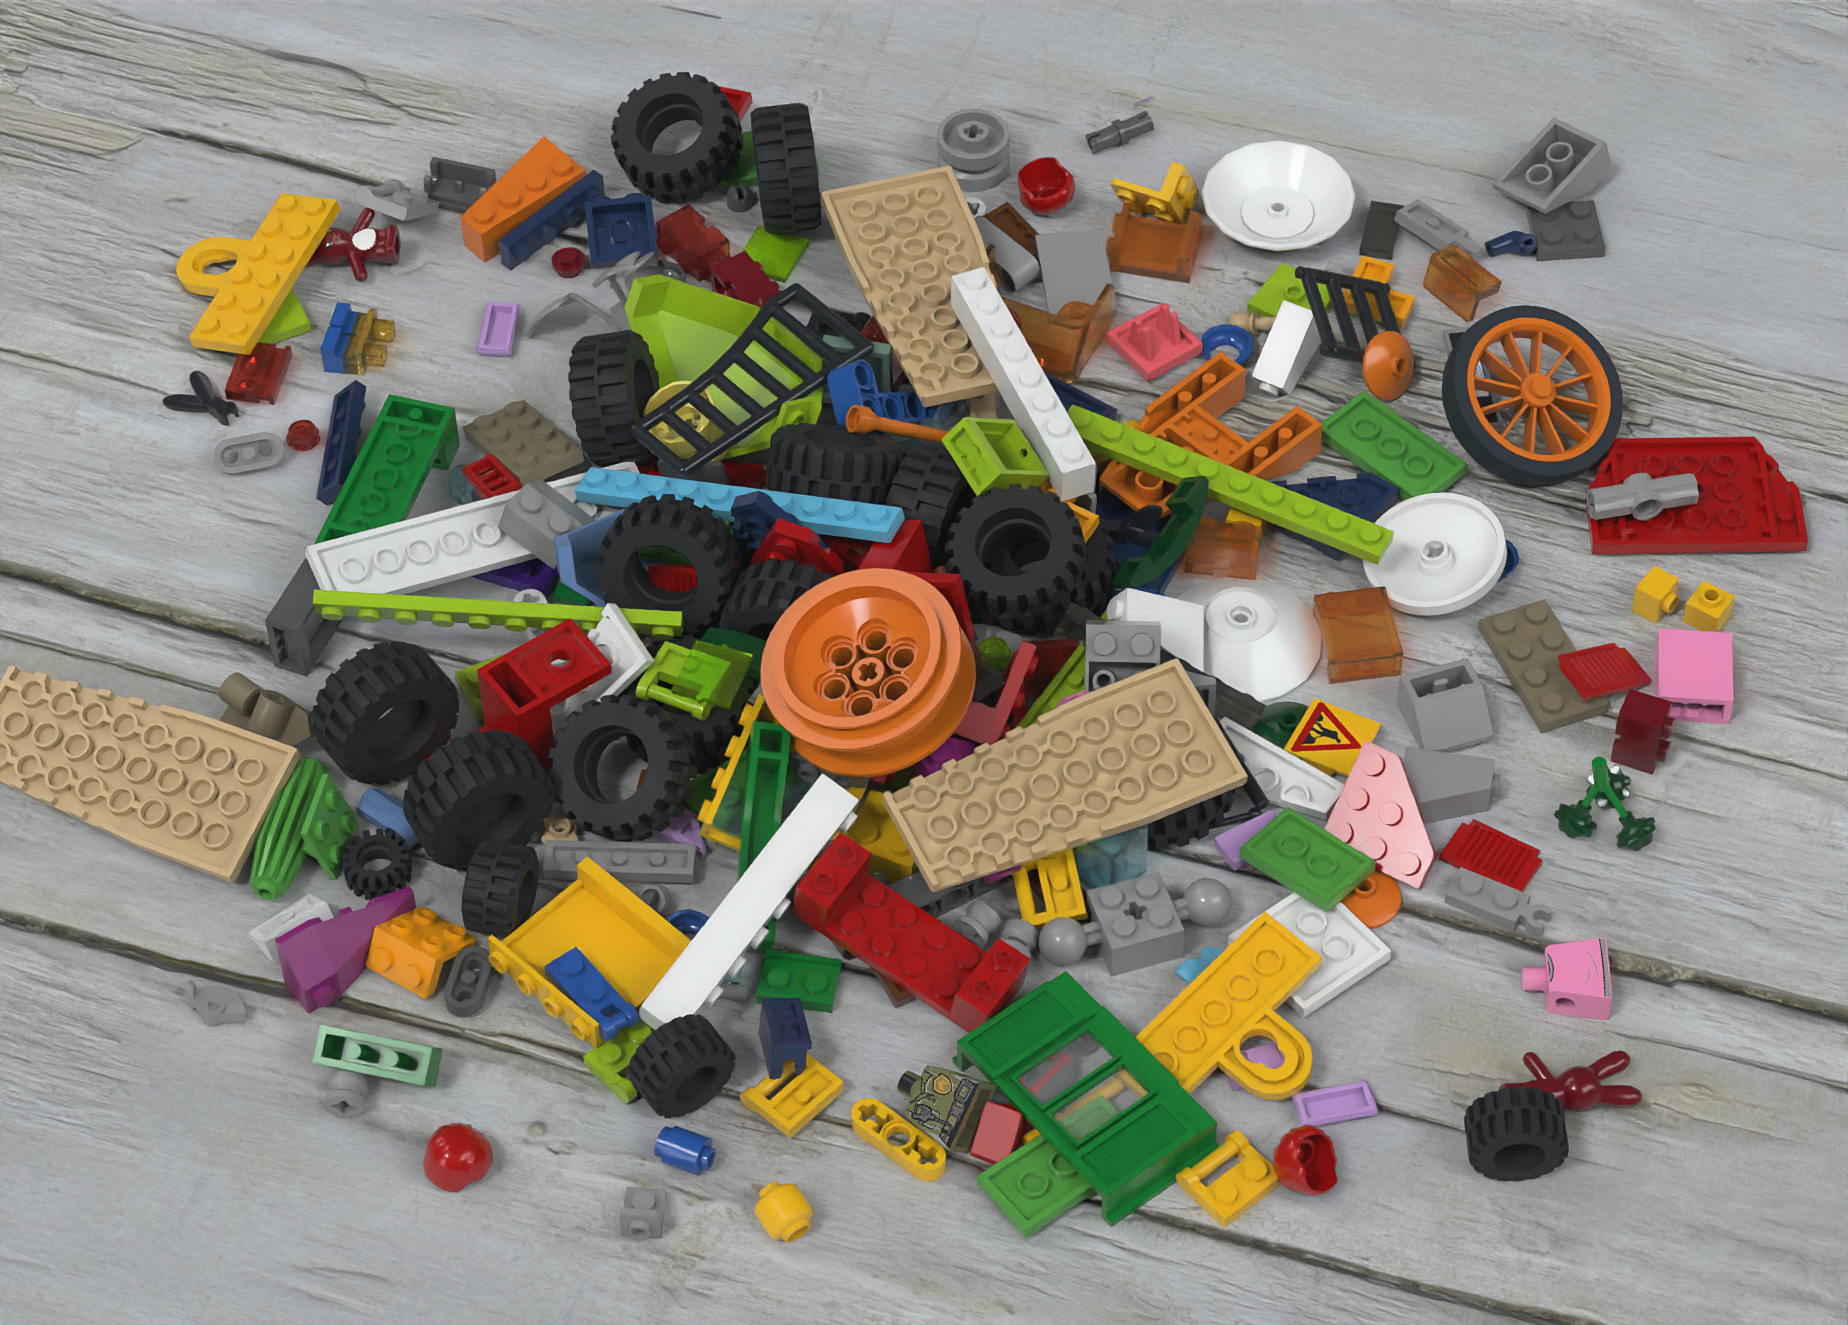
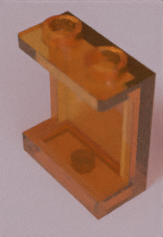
M1124 202L1121 214L1116 213L1114 216L1112 232L1115 235L1114 237L1109 236L1106 244L1107 257H1111L1110 271L1190 283L1203 237L1204 213L1190 211L1186 225L1132 216L1131 203Z
M1385 586L1314 595L1313 617L1319 624L1328 658L1327 677L1329 684L1401 675L1403 650Z

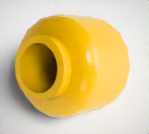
M775 1181L765 1186L758 1195L761 1199L757 1202L754 1212L772 1240H784L785 1243H790L799 1239L810 1230L812 1226L810 1221L814 1212L812 1206L796 1184L786 1183L780 1185L778 1181Z

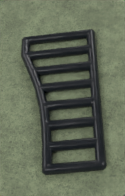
M794 283L766 301L734 344L708 370L661 406L632 424L629 429L630 434L679 476L687 477L777 417L783 402L807 397L828 382V373L831 370L860 359L862 360L871 354L874 350V344L802 285ZM797 299L855 347L844 355H840L782 307ZM773 317L826 360L829 365L817 373L814 372L763 330L764 326ZM753 341L757 342L804 382L789 390L746 355L744 351ZM735 363L778 399L764 408L728 379L724 373ZM714 384L749 413L751 417L736 425L700 393ZM689 403L725 434L710 443L675 412ZM663 421L699 452L684 461L650 433L649 430Z

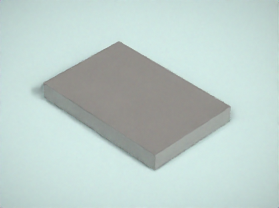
M1102 228L1035 235V245L1050 325L1117 317L1116 300Z

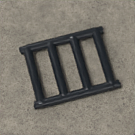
M1298 266L1296 268L1295 277L1302 281L1322 342L1320 346L1321 355L1357 363L1363 362L1365 350L1360 347L1341 288L1350 290L1367 344L1378 334V330L1365 293L1374 295L1385 331H1395L1401 334L1388 296L1390 292L1388 284L1310 267ZM1317 283L1326 285L1345 346L1337 345Z

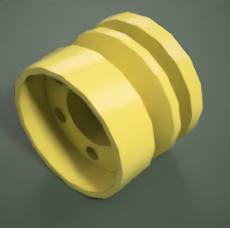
M692 381L672 382L660 388L649 399L644 410V416L679 393ZM708 389L700 393L718 409ZM689 403L675 412L710 443L725 434ZM663 421L649 430L650 433L680 458L688 459L699 452ZM728 450L711 461H721Z

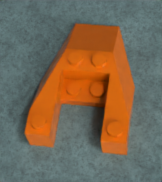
M1219 352L1150 403L1145 409V415L1138 426L1135 425L1133 428L1255 477L1270 481L1297 471L1320 453L1323 424L1296 406L1250 442H1247L1217 420L1219 416L1245 397L1246 369L1223 352ZM1113 459L1099 478L1101 486L1135 511L1145 506L1158 505L1163 511L1160 519L1173 515L1165 503L1178 485ZM1207 497L1206 504L1212 503L1216 500Z

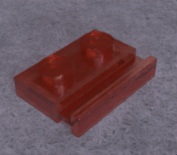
M257 342L250 355L238 353L224 390L226 399L260 403V400L269 401L270 405H275L292 358L291 346H285V349L276 348V344Z

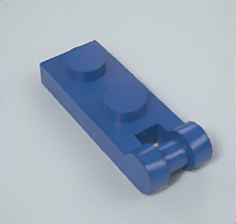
M577 947L545 965V974L566 997L599 1023L600 1037L604 1041L608 1042L618 1036L617 1031L623 1027L631 1028L640 1022V1017L633 1005L625 1002ZM612 1012L615 1014L610 1018L607 1017V1015Z

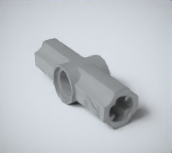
M1637 473L1628 477L1623 484L1589 489L1586 495L1588 513L1590 518L1594 520L1632 514L1638 520H1648L1657 516L1662 509L1696 504L1699 498L1697 480L1694 474L1690 473L1652 479L1647 473Z

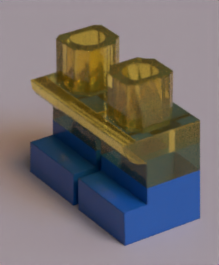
M337 302L329 323L330 326H328L320 348L324 372L365 376L368 366L384 367L388 354L387 346L376 344V342L393 343L396 335L394 321L378 318L377 308L369 309L368 313L351 311L350 304Z

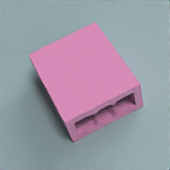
M1658 628L1655 646V697L1672 702L1670 717L1675 718V721L1729 724L1733 706L1732 633Z

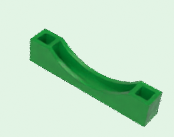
M753 721L748 737L737 882L781 826L790 733L780 724ZM772 917L765 926L769 933L757 949L750 946L746 952L766 954V950L772 949L775 942L776 918Z

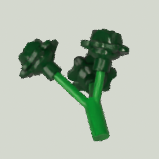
M1594 758L1591 763L1593 774L1587 777V782L1592 786L1587 788V795L1584 800H1579L1576 805L1571 804L1568 806L1563 803L1559 805V810H1556L1554 813L1555 818L1559 820L1558 828L1573 839L1582 835L1591 837L1592 831L1597 828L1596 823L1591 821L1592 816L1589 814L1592 809L1591 802L1595 799L1597 806L1600 808H1604L1608 804L1611 808L1616 809L1620 815L1618 820L1623 828L1616 836L1618 848L1626 847L1639 851L1652 842V837L1654 836L1652 832L1656 829L1654 826L1655 819L1653 817L1636 819L1631 811H1626L1621 801L1630 796V790L1626 788L1631 783L1630 777L1624 775L1618 765H1613L1609 769L1605 758Z

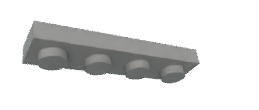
M546 840L543 876L544 879L577 880V864L588 856L617 881L694 883L697 855L696 844Z

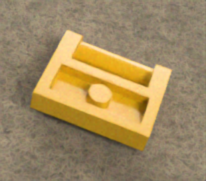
M1073 848L1021 864V870L1010 874L1013 876L1022 917L1020 920L1032 924L1039 932L1047 922L1057 917H1068L1076 921L1088 918ZM1033 869H1038L1047 910L1036 914L1028 878V872Z
M808 1053L804 1071L770 1101L766 1097L796 1072L795 1060L789 1059L783 1063V1072L780 1079H769L768 1075L754 1088L748 1087L739 1096L741 1102L749 1111L757 1112L788 1138H792L844 1091V1081Z
M1237 1129L1225 1137V1142L1191 1169L1185 1167L1176 1174V1180L1180 1187L1224 1228L1281 1185L1273 1165L1249 1144L1246 1136ZM1236 1155L1241 1160L1208 1187H1205L1200 1182L1232 1156Z

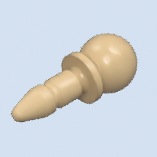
M1239 311L1230 317L1228 324L1242 327L1250 335L1259 336L1261 331L1272 329L1277 316L1261 317L1258 312L1249 314Z

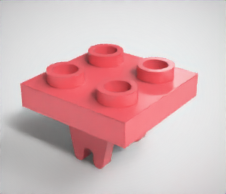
M1167 303L1164 305L1159 304L1107 332V343L1147 382L1202 353L1203 343L1178 320V314L1175 311L1170 312V307Z

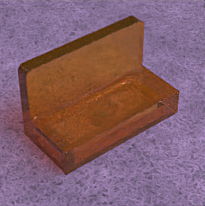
M1452 245L1431 254L1423 287L1464 321L1470 322L1474 320L1479 301L1498 293L1502 281L1457 245Z

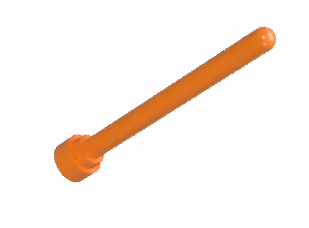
M856 404L850 407L846 416L847 430L850 433L861 435L876 430L944 444L941 439L949 432L879 417L875 412H872L871 408Z

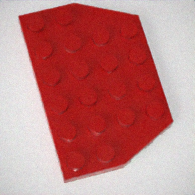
M1755 436L1615 438L1608 450L1607 457L1603 459L1596 478L1587 490L1623 484L1628 477L1637 473H1647L1652 479L1690 473L1694 474L1697 480L1698 503L1662 509L1657 516L1648 520L1635 519L1632 514L1594 520L1590 518L1585 497L1592 554L1806 551L1808 539L1799 488L1793 481L1788 482L1778 470L1779 464L1772 456L1765 453L1763 445Z

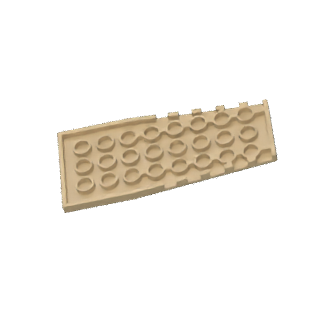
M951 165L822 191L821 203L847 267L888 343L892 344V350L922 405L929 407L999 392L951 306V276L984 267L997 289L994 275L991 274L989 269V259L980 231Z
M1176 658L1063 704L1037 717L1036 723L1024 729L1019 726L1007 732L1004 739L990 746L986 742L974 748L973 754L957 762L955 759H952L942 764L941 770L925 778L919 775L911 779L908 786L892 794L889 791L885 792L883 804L928 887L932 892H936L1149 824L1246 784L1248 776L1179 659Z
M14 665L8 667L0 681L1 783L141 850L233 884L257 841L262 825L279 791L287 784L302 755L297 748L202 714L161 704V707L151 705L144 699L130 696L129 699L116 696L112 691L99 688L98 691L82 687L79 682L71 680L63 682L51 679L48 674L37 671L35 674L20 671Z

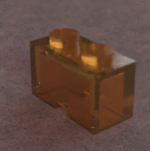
M1202 517L1186 548L1184 573L1213 576L1214 569L1228 571L1227 577L1256 580L1262 527L1254 526L1247 521L1224 523L1218 522L1214 518Z

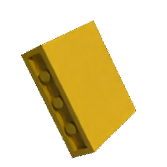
M587 856L577 864L578 879L501 942L493 935H490L488 937L489 961L498 972L502 974L506 972L515 980L517 986L524 994L528 996L533 995L537 998L549 1015L553 1018H561L569 1025L570 1030L579 1040L584 1041L586 1039L597 1049L605 1042L600 1037L599 1023L566 997L545 974V965L577 947L625 1002L631 1003L637 1013H639L641 1005L687 948L691 940ZM612 1012L608 1014L607 1017L610 1018L615 1014Z

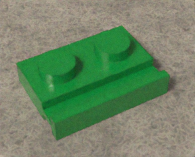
M766 950L765 963L762 967L756 993L757 1004H762V998H800L803 1010L833 1012L839 976L842 971V959Z

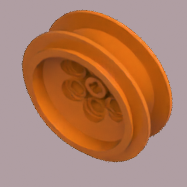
M872 568L855 570L827 579L794 601L777 621L769 635L762 655L760 678L764 698L771 713L778 723L790 733V744L804 759L814 766L833 774L849 777H873L897 772L921 761L938 749L953 734L971 703L975 689L976 665L971 645L964 631L959 626L951 605L935 587L927 581L903 571Z

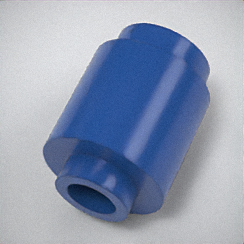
M665 1126L656 1140L654 1155L660 1157L664 1164L698 1176L703 1170L708 1171L711 1168L715 1159L716 1149L712 1148L711 1138L679 1126H674L673 1128Z

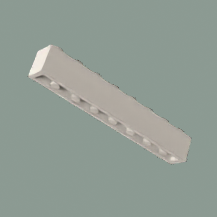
M981 267L951 276V306L1018 426L1022 429L1023 434L1050 474L1048 479L1056 494L1060 497V501L1094 492L1096 463L985 268Z
M823 773L641 1005L638 1015L642 1021L657 1030L661 1025L672 1021L674 1018L680 1016L683 1018L687 1014L697 1016L704 1005L712 1008L724 991L720 987L727 976H730L732 979L736 977L747 961L742 956L751 946L757 949L768 935L769 930L765 928L772 917L779 920L792 903L787 899L792 891L807 875L816 860H819L831 845L836 834L839 831L846 834L858 818V815L854 813L859 802L856 797Z

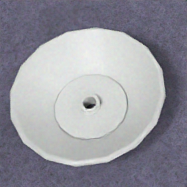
M1280 140L1250 143L1225 154L1208 171L1201 192L1207 216L1223 234L1247 246L1273 251L1308 248L1333 237L1350 219L1356 198L1350 175L1333 157L1309 145Z
M1227 576L1198 583L1175 598L1204 606L1203 674L1201 675L1216 679V702L1252 705L1281 698L1306 682L1320 660L1322 632L1311 608L1289 589L1261 578Z

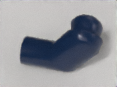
M1511 231L1485 242V249L1490 257L1504 252L1522 256L1531 255L1537 247L1535 236L1520 231Z

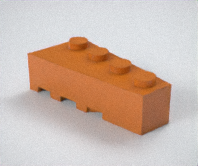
M544 136L460 217L464 246L484 263L500 254V239L586 176V170Z

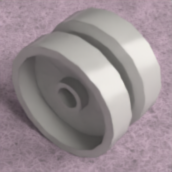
M963 109L950 114L940 123L937 131L938 168L951 165L962 191H987L998 186L1006 179L1010 169V135L1008 125L1000 116L983 109Z

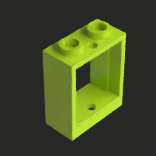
M963 417L941 439L977 496H987L990 494L989 489L998 486L1000 490L1009 489V484H1021L1022 489H1028L1029 485L1039 487L1050 477L1047 469L1015 420ZM1025 449L1027 451L1026 457L1023 456V451Z

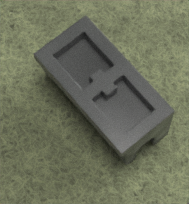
M433 157L430 161L431 176H424V191L428 193V198L439 201L438 208L465 213L497 182L495 169Z

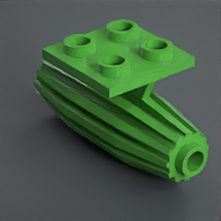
M307 757L299 759L287 784L279 791L262 825L256 841L249 883L250 887L254 889L255 894L264 900H274L286 894L308 855L317 859L329 879H337L342 866V853H345L344 847L347 843H350L352 835L356 832L358 819L330 777L328 767H325L321 761L319 762L314 758L310 759Z

